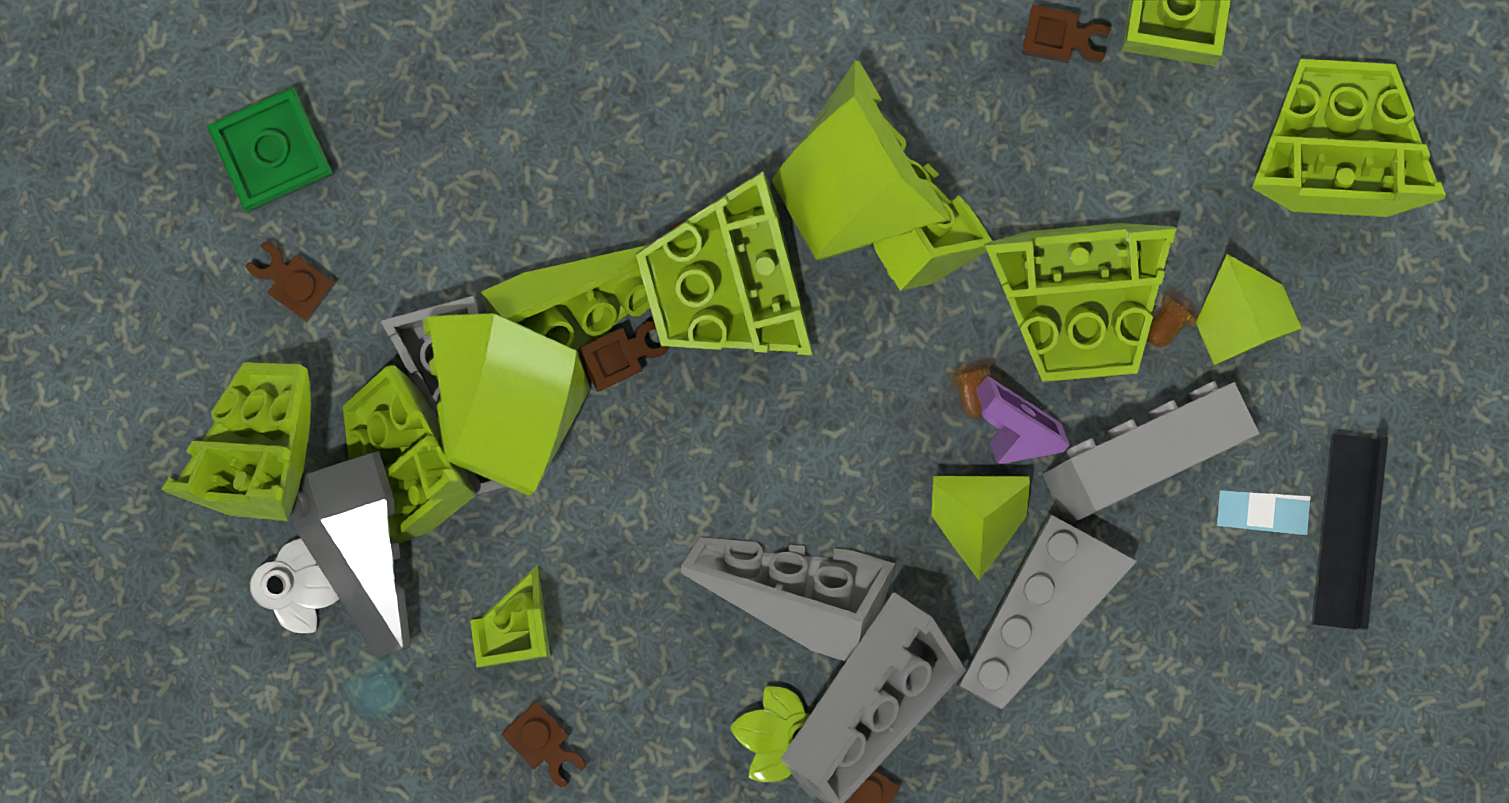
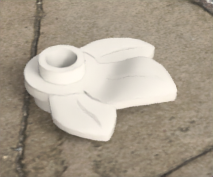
M302 539L293 540L285 544L280 549L275 561L259 566L250 579V592L253 599L260 606L273 610L280 625L295 633L315 632L317 629L315 609L324 608L339 600V597ZM271 576L279 577L283 582V589L279 594H272L267 589V580Z

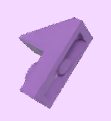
M989 376L977 387L976 392L982 407V416L999 429L990 442L997 463H1009L1062 453L1069 447L1070 444L1063 426L1058 420Z

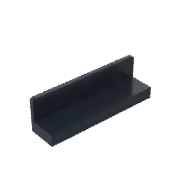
M1339 434L1331 435L1311 625L1352 630H1367L1369 627L1388 437L1380 436L1372 439Z

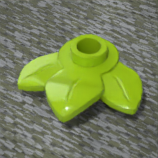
M768 686L765 687L763 693L764 710H754L745 713L735 720L730 727L737 740L750 751L756 753L750 765L749 778L758 782L780 781L791 775V772L781 758L792 743L794 732L802 728L810 714L805 713L800 698L794 692L782 687Z

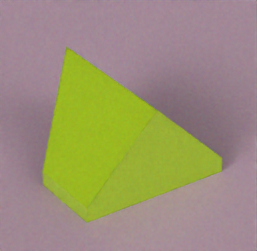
M1229 254L1226 255L1195 322L1213 365L1302 329L1284 286Z
M933 476L931 516L978 580L982 578L1027 517L1030 487L1029 476Z
M538 565L481 619L470 620L477 668L551 657Z

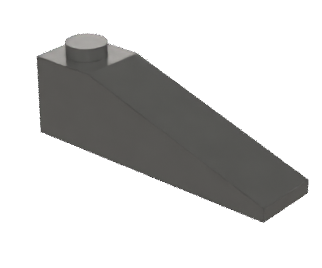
M379 451L303 475L290 516L293 518L298 535L377 658H382L411 646L405 593L403 588L395 582L394 560L400 558L399 542H390L388 516L395 514L394 497Z

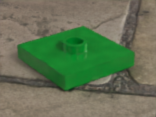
M294 87L206 125L246 214L333 176V172Z

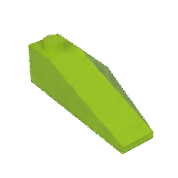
M886 120L900 147L904 151L906 147V140ZM908 157L907 159L918 178L926 179L930 182L951 220L940 224H930L911 230V233L895 235L873 242L878 257L900 291L937 282L986 253L987 250L984 244L992 241L971 207L959 195L951 202L932 183L939 174L929 163L922 167L919 163L910 160Z
M648 245L522 273L481 291L486 313L499 315L577 351L578 348L609 334L612 326L627 314L640 317L650 309L636 259V253Z

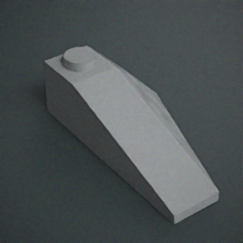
M699 537L681 565V574L811 651L847 661L883 608L894 573L895 563L847 549L834 548L833 558L804 556L805 546L789 545V552L773 554L763 553L762 547L757 542Z

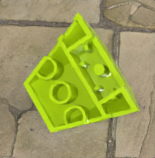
M1300 59L1252 189L1292 212L1389 217L1443 200L1446 196L1441 182H1437L1429 162L1431 155L1428 147L1422 143L1414 123L1415 114L1396 64Z
M856 60L772 180L813 256L819 261L869 246L873 242L895 235L911 233V230L930 224H940L951 220L930 182L926 179H919L877 107V104L882 101L860 61Z
M764 171L636 253V259L661 346L721 350V348L753 349L755 352L765 353L769 350L797 352V355H813L798 285L778 211Z
M1131 223L1026 231L984 244L1042 382L1138 374L1153 319V308L1159 286L1163 282L1164 268L1170 245L1174 241L1176 227Z
M494 313L427 316L422 322L424 334L431 336L434 358L429 363L431 374L438 377L441 402L437 404V411L446 461L531 496L539 486L591 390L577 351Z
M243 362L211 411L212 419L215 422L202 441L191 442L186 450L188 454L192 455L191 459L178 479L175 480L169 477L161 490L229 516L288 521L304 470L310 429L311 392L307 368L301 364Z
M386 366L342 406L348 459L351 460L369 453L380 452L394 497L395 514L388 516L390 542L402 543L430 533L476 496L467 469L446 461L439 417L414 383L396 366Z

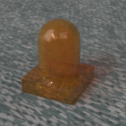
M1168 294L1160 303L1164 307L1152 320L1147 337L1151 345L1159 348L1169 345L1185 325L1191 328L1197 320L1193 314Z
M983 365L948 373L950 384L954 388H958L964 414L972 419L982 418V407L976 389L987 376L991 377L989 368Z

